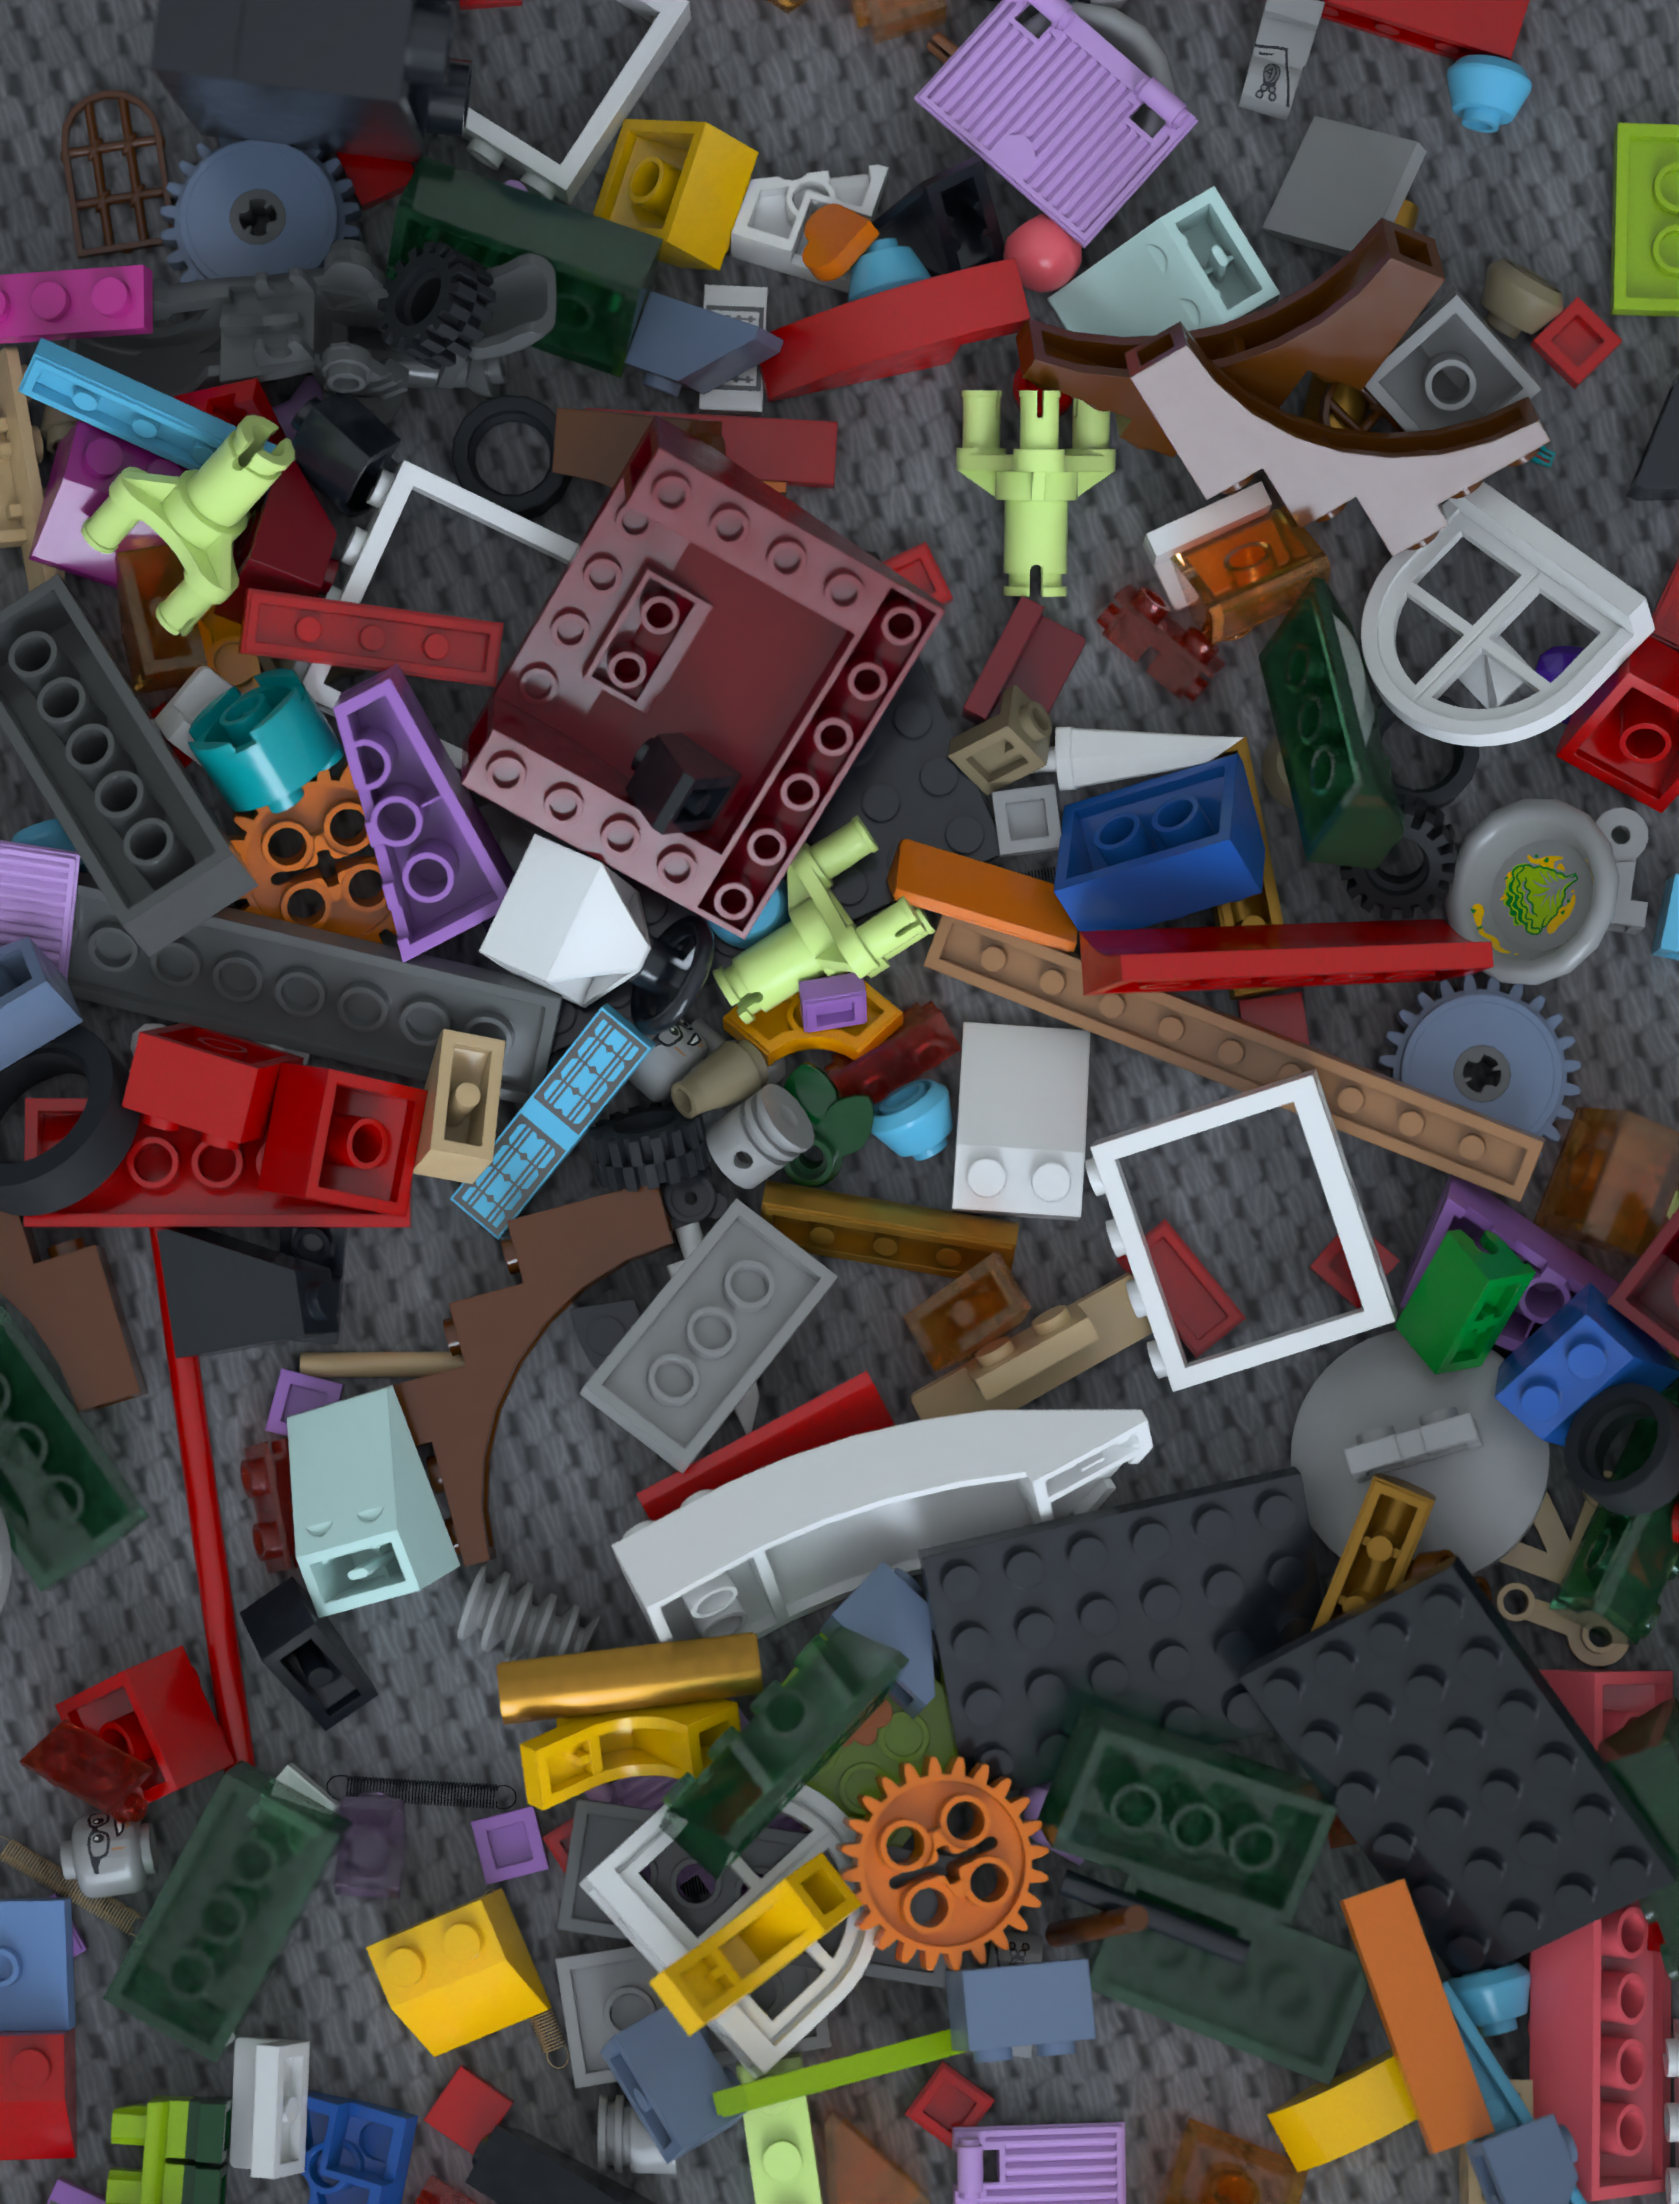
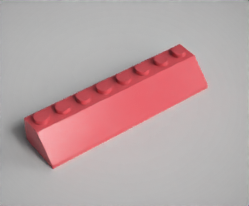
M1539 1669L1672 1857L1673 1671ZM1647 1896L1530 1952L1528 1956L1531 1982L1530 2016L1527 2029L1530 2038L1529 2080H1533V2118L1554 2113L1558 2125L1564 2124L1569 2130L1578 2153V2160L1573 2163L1579 2177L1576 2187L1585 2201L1592 2202L1665 2192V2171L1667 2167H1670L1671 2142H1667L1665 2136L1664 2106L1665 2103H1671V2077L1665 2076L1663 2054H1666V2038H1671L1672 1952L1647 1951Z

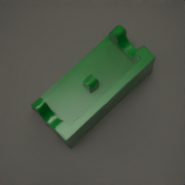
M1461 1229L1448 1231L1395 1324L1397 1330L1435 1375L1483 1365L1536 1273L1529 1263L1523 1264L1509 1246L1491 1231L1486 1230L1480 1239L1482 1247L1490 1254L1477 1248L1474 1241Z

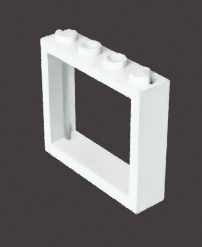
M616 0L653 24L561 165L471 108L468 109L466 129L463 137L470 142L466 150L478 161L494 170H498L501 163L521 174L522 178L519 182L535 197L538 194L551 202L554 196L570 205L620 129L624 119L627 118L691 20L690 3L688 0Z
M403 460L394 466L392 472L383 469L375 486L371 488L366 503L374 506L375 510L366 529L363 530L356 526L345 545L340 561L349 565L339 588L332 585L330 591L326 596H322V598L353 603L361 602L411 490L565 564H568L579 544ZM294 661L291 670L295 671L319 709L335 717L333 707L342 692L324 684L331 666ZM440 739L459 775L462 776V749Z
M1316 1068L1098 1139L1090 1147L1093 1157L1085 1160L1089 1181L1096 1196L1106 1194L1114 1217L1113 1219L1106 1220V1229L1110 1243L1117 1257L1127 1255L1134 1279L1126 1281L1131 1305L1137 1318L1148 1317L1155 1340L1147 1342L1151 1364L1159 1379L1168 1376L1173 1392L1396 1321L1398 1311ZM1294 1102L1363 1307L1188 1363L1119 1158Z

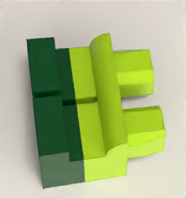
M156 2095L147 2104L123 2105L113 2109L111 2144L144 2146L142 2169L112 2167L109 2170L106 2204H225L228 2162L223 2161L229 2156L232 2097Z

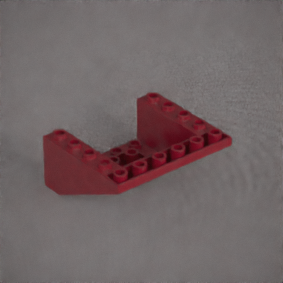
M655 415L464 739L461 784L745 940L946 611L944 604L710 445ZM683 733L743 775L710 830L661 835L649 825L625 790L635 773L631 769V764L637 751L648 739L655 738L657 734Z

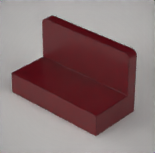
M1021 596L963 707L962 717L979 725L1000 714L1003 691L1014 685H1017L1031 701L1040 703L1049 715L1085 646V638L1044 617V606Z

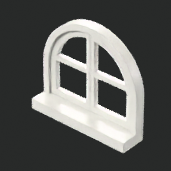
M1483 481L1471 494L1458 499H1447L1442 507L1449 525L1441 529L1433 541L1416 550L1406 549L1389 560L1369 592L1361 624L1362 651L1366 666L1377 692L1390 710L1404 723L1431 738L1456 745L1477 747L1514 743L1540 734L1559 724L1583 705L1655 630L1646 597ZM1462 537L1519 577L1474 625L1468 623L1417 585ZM1540 593L1598 635L1551 683L1494 642ZM1407 598L1414 601L1461 636L1457 643L1416 685L1402 668L1396 647L1398 619ZM1482 653L1537 692L1519 702L1488 709L1462 708L1437 700Z
M740 1772L726 1774L704 1780L672 1798L582 1880L579 1885L660 1973L726 1926L785 1877L821 1852L823 1853L826 1849H828L833 1857L838 1870L852 1866V1856L837 1851L836 1844L855 1842L857 1834L843 1823L844 1818H848L844 1812L824 1795L805 1784L790 1778L767 1773ZM733 1808H762L789 1816L812 1832L760 1879L705 1817ZM690 1826L700 1834L750 1889L698 1938L639 1875L642 1869ZM845 1881L851 1891L856 1888L854 1882ZM863 1905L845 1919L842 1937L833 1957L818 1942L806 1950L823 1972L777 2017L771 2020L755 2001L747 1995L717 2019L706 2024L754 2079L766 2074L850 1993L863 1975L875 1948L872 1944L879 1929L878 1925L864 1931L855 1927V1921L865 1910Z

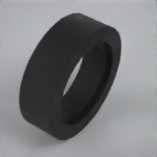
M79 1024L0 1071V1122L8 1109L22 1094L48 1078L67 1073L80 1074L87 1077L89 1085L88 1100L79 1120L59 1143L45 1153L19 1163L0 1162V1211L19 1216H36L61 1210L80 1201L97 1189L117 1169L135 1138L140 1112L121 1107L130 1072L104 1042L86 1027Z

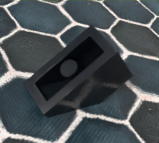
M683 733L657 734L655 738L648 739L634 756L631 769L635 773L625 790L649 825L661 835L710 830L743 775Z
M293 1576L239 1612L261 1661L325 1731L379 1695L375 1686L327 1616L318 1618L310 1595Z

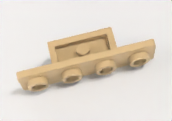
M14 346L4 347L0 351V548H22L30 592L56 574H59L64 580L65 571L28 559L47 487H42L38 467V464L43 459L42 435L38 426H31L27 402H30L32 398L18 391L28 366L20 363L18 348Z
M1125 1273L1068 1306L1059 1305L1043 1312L1032 1321L1031 1327L1011 1338L1008 1336L1001 1337L986 1344L976 1352L974 1359L913 1392L910 1395V1401L920 1419L926 1420L986 1410H1016L1152 1334L1148 1317L1137 1318L1130 1302L1126 1281L1134 1279L1133 1274Z

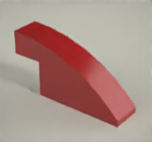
M1010 258L896 287L845 303L771 331V334L784 340L780 353L758 364L767 401H777L949 364L963 344L1019 333L1025 322L1031 318L1016 259Z

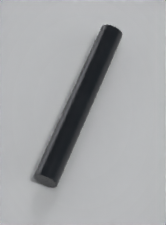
M1067 1869L1058 1894L1101 1911L1140 1905L1145 1908L1149 1916L1147 1929L1240 1966L1244 1964L1250 1949L1251 1941Z

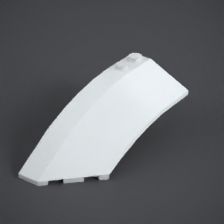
M986 1410L910 1422L851 1436L792 1455L730 1481L715 1490L705 1489L696 1492L682 1503L680 1509L657 1521L648 1520L633 1526L624 1534L622 1540L611 1546L657 1643L748 1632L757 1633L758 1640L793 1620L849 1597L882 1561L892 1570L899 1568L910 1576L922 1574L918 1554L920 1549L1096 1511L1116 1489L1111 1476L1120 1466L1127 1461L1129 1464H1138L1153 1448L1149 1423L1142 1410Z

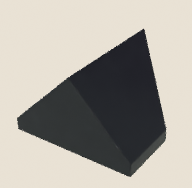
M976 155L919 183L872 222L880 233L876 240L896 238L899 246L911 247L931 277L1004 260V242L982 160Z

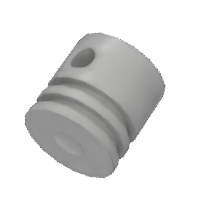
M777 1084L765 1085L746 1101H743L711 1124L706 1130L708 1149L715 1163L726 1177L744 1189H753L783 1168L789 1161L794 1160L801 1153L807 1151L814 1144L815 1136L812 1124L805 1110L795 1097ZM742 1151L748 1163L740 1161L736 1153Z
M600 2095L597 2138L598 2173H607L608 2167H614V2173H623L624 2167H630L631 2173L677 2174L678 2159L668 2165L666 2164L631 2103L625 2101V2095H616L615 2101H609V2095Z

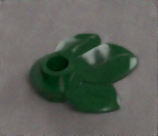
M803 1062L788 1076L783 1088L795 1097L805 1110L815 1135L813 1145L821 1149L824 1159L811 1161L806 1158L804 1153H801L797 1158L789 1161L783 1169L796 1183L817 1187L829 1183L838 1175L843 1165L844 1156L858 1151L866 1144L871 1134L874 1105L868 1094H856L838 1098L837 1088L828 1074L810 1062Z

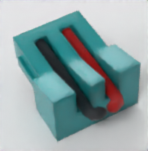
M1543 445L1529 462L1551 468L1556 453Z

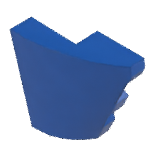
M308 2090L305 2172L301 2173L307 2180L310 2188L308 2204H401L418 2115L374 2103Z

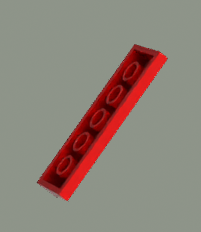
M1443 919L1079 931L1083 995L1441 982L1444 980H1454L1494 967L1492 941L1473 942L1459 935Z
M25 1098L24 1161L45 1153L59 1143L79 1120L88 1098ZM140 1113L138 1128L130 1149L117 1169L106 1181L89 1195L66 1208L43 1215L24 1216L23 1226L27 1228H412L413 1175L405 1217L260 1191L257 1188L268 1130L262 1138L240 1143L238 1149H224L202 1142L200 1140L201 1131L180 1125L178 1131H168L148 1126L141 1122L143 1113Z

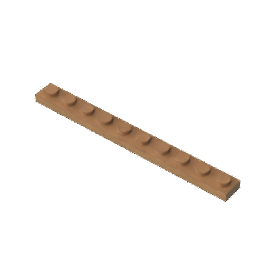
M942 915L923 965L1241 1092L1316 1068L1337 1130L1519 1202L1524 1197L1546 1138L1174 992L1083 995L1080 955L1073 952H1064L946 915ZM1294 1102L1279 1106L1297 1113Z

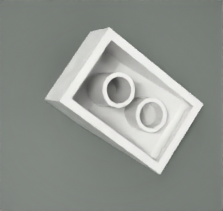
M963 1022L951 1211L965 1214L1078 1221L1081 1218L1090 1054L1089 1031Z

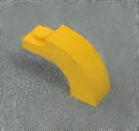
M724 1698L556 1719L557 1728L519 1744L527 1803L543 1811L596 1786L618 1779L636 1776H665L696 1785L745 1762L738 1703Z
M821 1852L785 1877L722 1929L665 1968L649 1983L690 2037L787 1966L862 1904Z
M1392 2048L1348 2072L1313 2084L1267 2114L1297 2172L1320 2166L1347 2155L1417 2119Z

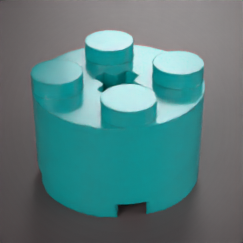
M284 668L265 671L253 676L259 686L243 695L240 694L236 686L225 691L199 713L188 731L194 742H188L190 749L228 806L236 812L254 810L268 806L272 813L288 810L302 799L304 795L302 786L314 778L320 771L335 765L344 755L345 751L338 741L336 733L295 671Z

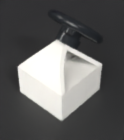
M534 834L479 952L514 976L522 977L562 995L563 999L583 1008H586L625 981L634 984L630 1004L632 1020L641 1032L654 1035L663 1033L673 1027L688 1012L697 999L712 964L714 935L709 923L698 916H687L677 920L658 938L648 934L640 893L603 863ZM692 935L681 950L675 948L684 938ZM651 993L658 996L655 1015H651L649 1008Z

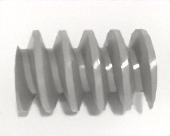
M487 1562L483 1563L459 1613L457 1639L467 1641L478 1629H481V1650L485 1652H490L503 1639L505 1640L504 1661L506 1662L515 1661L525 1651L529 1652L528 1659L587 1651L602 1616L597 1614L583 1628L579 1626L581 1610L579 1605L574 1603L559 1617L556 1615V1594L550 1593L536 1606L532 1604L534 1584L527 1582L513 1595L509 1593L511 1573L504 1571L489 1584L486 1582Z

